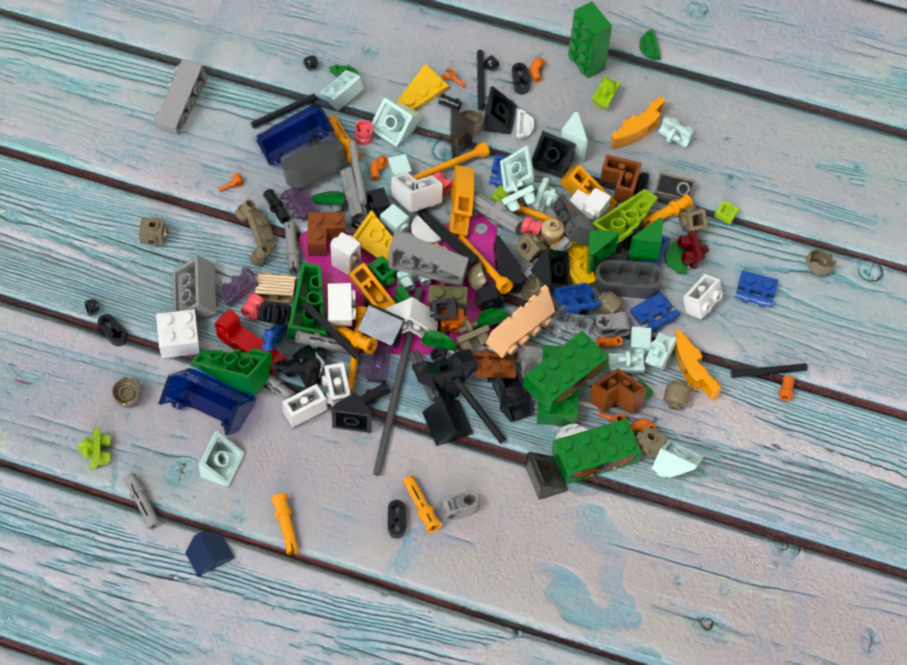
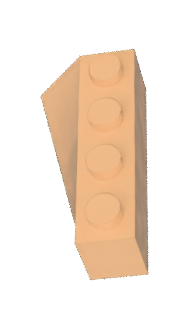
M544 285L540 289L538 296L533 295L530 297L524 307L520 306L511 318L505 319L491 332L486 344L501 358L508 354L512 355L519 345L524 346L531 336H537L543 327L547 328L552 323L555 309L548 287Z

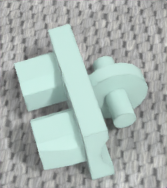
M667 116L663 119L662 126L659 129V133L667 137V142L671 143L674 141L684 148L688 146L694 131L690 126L684 127L679 124L678 119Z
M543 178L542 182L533 183L536 201L527 204V207L544 213L546 206L554 204L559 196L556 194V190L549 185V178Z
M513 179L509 180L511 186L505 188L507 193L514 190L515 193L503 198L502 201L511 212L520 208L516 199L521 196L524 197L527 204L536 201L532 184L518 191V188L524 186L523 182L514 183Z
M398 272L396 283L398 286L402 284L406 291L409 292L415 288V281L419 280L422 286L431 284V279Z
M658 333L655 341H652L650 344L651 349L644 361L645 364L664 370L666 362L677 342L676 337H669Z
M628 350L625 353L608 354L609 373L617 368L625 373H631V375H638L645 371L643 353H630Z

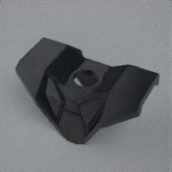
M306 345L299 349L292 356V359L288 361L279 360L272 364L271 368L274 371L285 374L287 377L298 374L307 389L315 384L319 385L326 363L327 350L320 347L312 348Z
M470 349L456 352L448 359L437 362L423 361L412 364V370L417 377L418 383L431 387L443 397L450 399L458 397L460 393L453 381L459 377L465 384L477 367Z
M517 371L515 378H501V376L487 378V383L492 384L497 397H499L500 411L510 422H516L534 415L532 396L523 387L524 381ZM512 387L516 390V393L513 396L506 395V388Z

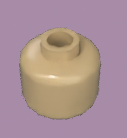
M550 218L543 222L541 237L545 244L550 246L563 239L565 235L563 222L556 218Z

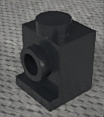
M384 187L366 192L367 205H369L370 211L372 210L376 217L380 219V215L390 207Z
M496 284L477 289L474 302L476 308H480L482 312L492 307L504 308L505 298L496 288Z
M456 298L432 300L433 306L429 307L430 317H434L435 322L459 320ZM442 309H448L446 314H441Z

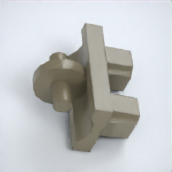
M467 319L464 320V327L458 330L460 334L464 332L467 334L456 338L454 342L457 346L459 345L461 350L470 349L472 351L475 348L471 340L475 338L480 347L486 345V341L489 338L488 331L490 330L488 324L473 331L474 328L478 327L477 322L475 321L470 324Z

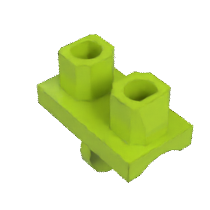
M605 75L592 97V102L596 103L595 106L603 110L608 108L621 86V82L614 81Z
M94 428L93 434L90 435V442L89 438H83V442L77 445V451L83 453L84 458H88L90 453V469H96L98 465H108L110 452L100 451V447H109L110 435L100 433V428Z

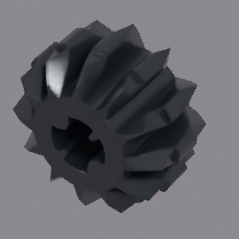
M263 302L260 304L258 311L259 320L268 323L286 324L290 321L291 306L285 303Z

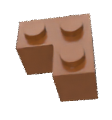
M606 154L600 181L616 185L614 200L625 202L634 196L642 163Z
M308 212V256H327V240H333L341 232L346 234V212Z
M617 368L592 385L589 402L603 412L617 404L632 414L643 407L647 388Z

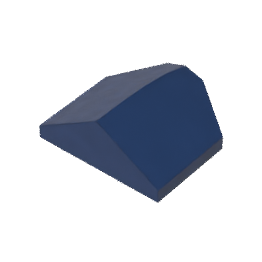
M202 531L193 536L185 552L197 577L235 559L223 535L208 531Z

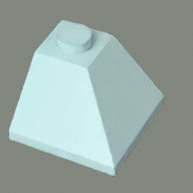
M384 97L371 123L373 132L394 146L399 147L415 130L422 115L404 104Z
M668 439L661 447L652 470L656 471L655 473L661 477L671 478L695 470L704 456Z

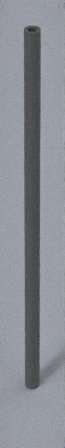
M420 287L416 288L414 296L419 302H421L424 291ZM411 331L405 334L373 474L376 476H380L414 334Z

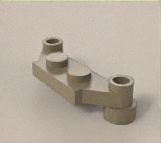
M248 199L236 209L235 215L242 221H249L257 245V250L250 255V261L256 266H261L266 261L270 251L277 245L267 216L256 209L255 203Z

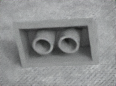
M196 256L173 271V312L195 309L196 320H204L216 313L215 263Z

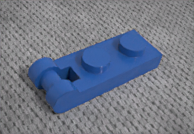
M276 324L271 329H265L264 336L266 337L265 342L262 343V349L273 351L283 343L286 324Z

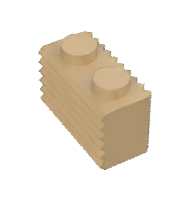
M271 272L258 273L255 294L262 297L265 302L293 304L296 291V276L288 273L282 275H274Z

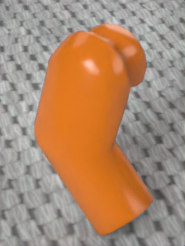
M540 57L535 58L529 68L534 82L542 80L539 69L543 68V65L545 66V60Z

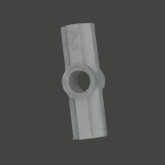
M352 167L345 168L341 171L345 203L348 204L351 220L361 222L367 217L365 204L361 205L359 202L354 169Z
M479 193L473 197V210L485 216L493 225H500L514 234L519 233L524 221L523 219L511 213L500 202H493Z

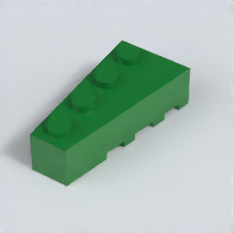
M302 262L286 338L295 340L296 333L299 330L311 334L319 333L320 336L326 337V330L300 306L306 300L325 318L321 265Z

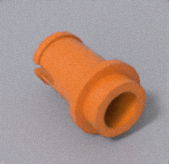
M786 375L782 378V387L778 395L781 400L790 401L794 397L793 386L795 378Z

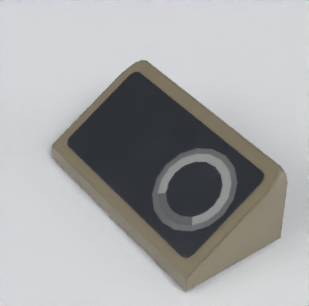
M660 172L654 194L674 199H680L684 194H688L691 198L695 180Z

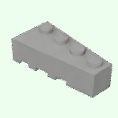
M182 59L181 63L176 66L175 77L170 81L169 91L162 99L160 112L158 111L155 115V123L158 129L175 135L180 134L188 119V110L191 111L194 108L195 97L201 95L202 84L206 85L208 82L207 75L201 64Z
M395 230L389 247V269L463 286L468 270L469 258Z

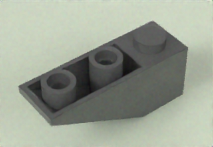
M560 194L554 202L552 210L557 219L563 222V229L569 240L587 246L589 231L596 230V228L586 215L563 194Z

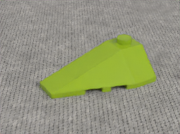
M643 189L592 223L596 230L617 231L619 233V243L634 232L656 203L658 197Z

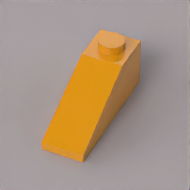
M580 164L569 169L559 181L572 196L577 190L590 195L595 188L608 194ZM612 197L610 200L609 211H611L617 203Z
M364 262L346 275L369 304L371 303L384 310L396 304Z

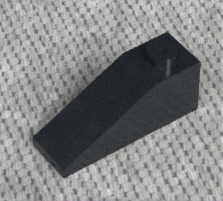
M495 235L493 244L495 270L513 283V287L508 293H520L521 287L525 285V275L521 274V266L499 235Z

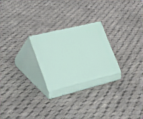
M345 70L324 88L320 94L334 109L339 111L364 89V86L358 74Z
M574 112L561 130V138L576 144L574 159L584 162L588 140L579 114Z
M526 145L500 161L505 193H507L505 188L511 186L509 181L513 179L514 183L523 182L524 186L518 188V191L531 184L533 186L534 173L530 146Z
M215 431L198 464L200 477L226 487L229 486L245 453L218 431Z

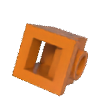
M448 309L441 310V314L448 312ZM458 309L459 320L440 321L441 333H458V329L464 327L463 321L468 320V317L464 316L463 309Z

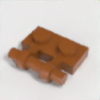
M489 349L475 351V358H479L476 359V377H516L515 360H508L514 359V353L501 358L495 351H489Z

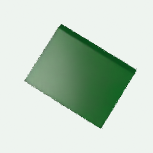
M659 218L632 237L628 256L631 260L658 261L662 243V218Z
M589 231L586 272L588 274L594 271L599 263L616 253L619 237L617 231Z

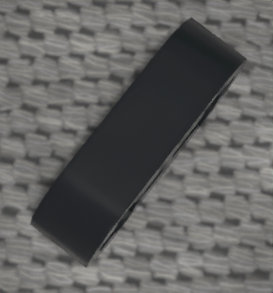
M515 63L511 71L514 91L517 94L524 95L530 89L528 68L523 63Z
M101 315L97 321L101 333L112 345L117 347L124 345L127 341L124 328L112 315ZM103 323H110L111 328H109L106 324L104 325ZM114 333H116L118 336H121V338H115Z
M393 500L388 505V534L392 538L399 539L406 532V506L401 500ZM395 507H399V516H395ZM395 522H399V532H395Z

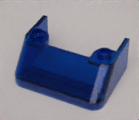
M313 104L252 137V140L267 165L274 166L282 161L281 157L314 138L319 137L320 140L330 135L328 132H333L334 129L321 104Z
M187 368L168 375L158 404L172 403L171 406L176 409H183V407L194 408L220 420L221 426L224 427L225 435L229 436L241 429L252 411L257 398L252 394L241 392L199 370Z

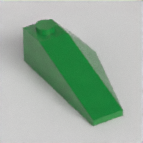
M234 349L233 352L225 353L223 350H201L190 364L241 392L257 395L268 381L273 355L271 352L259 349H250L249 352H241L240 349Z

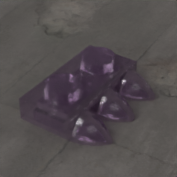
M305 186L300 188L293 187L284 191L280 196L281 200L289 201L285 209L295 210L291 215L292 219H301L304 222L308 220V212H319Z
M242 267L241 274L239 276L233 275L229 284L223 283L222 290L219 292L225 304L231 308L257 287L259 283L251 269Z
M377 345L376 350L372 354H368L370 356L359 359L367 367L359 369L357 373L366 378L367 382L387 383L392 346Z

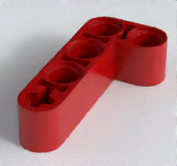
M227 309L215 322L217 337L233 350L240 349L241 352H249L250 349H259L271 352L273 355L271 365L279 360L286 361V358L276 349L273 351L262 349L264 341L241 326V320L234 311ZM270 366L269 373L275 375L277 371L272 370Z

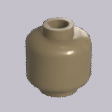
M603 291L597 300H600L601 306L596 308L599 313L613 314L623 311L621 307L623 300L614 292Z
M673 380L672 383L666 385L663 400L669 405L670 409L680 410V407L688 405L691 390L686 382Z

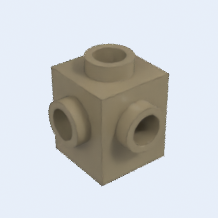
M690 206L685 208L686 211L679 212V224L682 230L696 231L697 233L700 232V229L708 227L705 209Z
M141 217L139 228L140 243L153 246L163 245L164 238L168 236V227H165L164 219Z
M530 233L522 235L515 246L519 251L520 257L530 263H534V260L540 257L544 249H548L540 235Z
M646 426L643 433L639 432L636 437L642 451L641 455L656 460L668 436L655 428Z

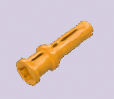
M330 115L326 122L336 138L342 142L344 153L347 156L346 160L352 163L349 142L354 140L348 137L337 116ZM358 150L359 159L362 157L360 150Z
M684 194L682 198L670 201L668 206L645 216L640 222L644 223L641 227L645 229L659 218L664 220L672 215L679 216V212L685 211L686 207L694 206L692 199L688 194Z
M333 326L354 348H361L366 354H372L376 350L378 344L376 338H369L360 331L354 332L344 326Z
M413 475L406 477L403 480V484L406 486L418 509V518L422 519L426 526L425 531L433 533L442 527V522L437 519L434 507L428 504ZM413 490L416 491V493H417V495L419 496L420 500H418V498H417V496L415 495V493H414Z
M279 493L272 496L270 500L275 507L276 512L274 516L280 523L287 555H292L291 546L293 547L294 554L300 551L290 518L292 517V510L288 506V494Z

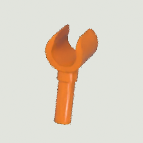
M452 68L445 70L450 76L446 73L442 74L444 80L452 79L462 87L466 85V83L455 76V71Z
M233 174L232 181L219 187V191L221 192L233 186L241 187L243 185L241 174Z
M602 412L598 414L599 417L611 422L626 419L623 414H618L616 417Z

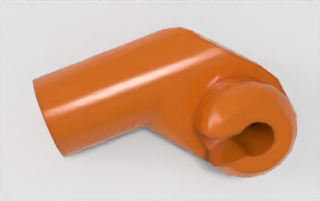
M381 156L371 163V180L378 181L380 179V171L388 164L386 156Z
M600 336L596 339L595 343L601 349H608L621 345L623 340L620 336Z
M640 419L630 424L633 433L637 431L643 432L646 426L656 429L654 423L645 419Z

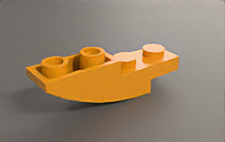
M659 96L655 101L652 100L648 109L645 112L642 111L638 117L633 114L629 119H625L621 128L618 131L615 130L611 135L610 148L617 149L630 145L651 133L660 123V113L664 110L666 99Z
M459 165L454 167L450 198L452 204L448 230L455 236L463 235L466 237L473 209L474 172L473 168Z
M679 329L675 330L674 337H676L677 342L674 346V353L684 378L694 391L700 387L712 401L718 398L721 390L719 382L708 374L704 365H700L702 360L700 350L691 344L686 334L682 333Z

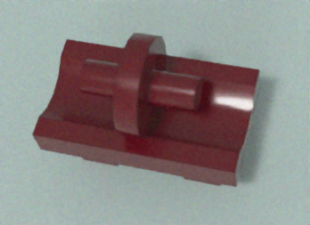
M690 231L688 235H682L676 241L679 248H685L686 251H683L681 254L682 263L689 264L690 269H696L697 264L705 258V254L709 251L708 245L698 241L696 231Z

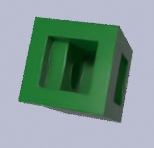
M380 256L368 265V269L382 287L386 285L390 287L396 282L397 270L389 269V262L383 256Z

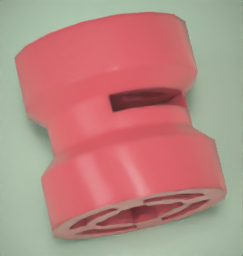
M361 120L355 124V141L360 145H368L373 140V126L369 121Z
M438 171L433 176L443 183L442 197H445L452 190L453 181L446 179L445 175Z
M526 216L520 233L541 235L543 221H535L532 217Z
M252 293L240 311L246 318L256 320L259 316L260 304L265 302V300L259 295Z

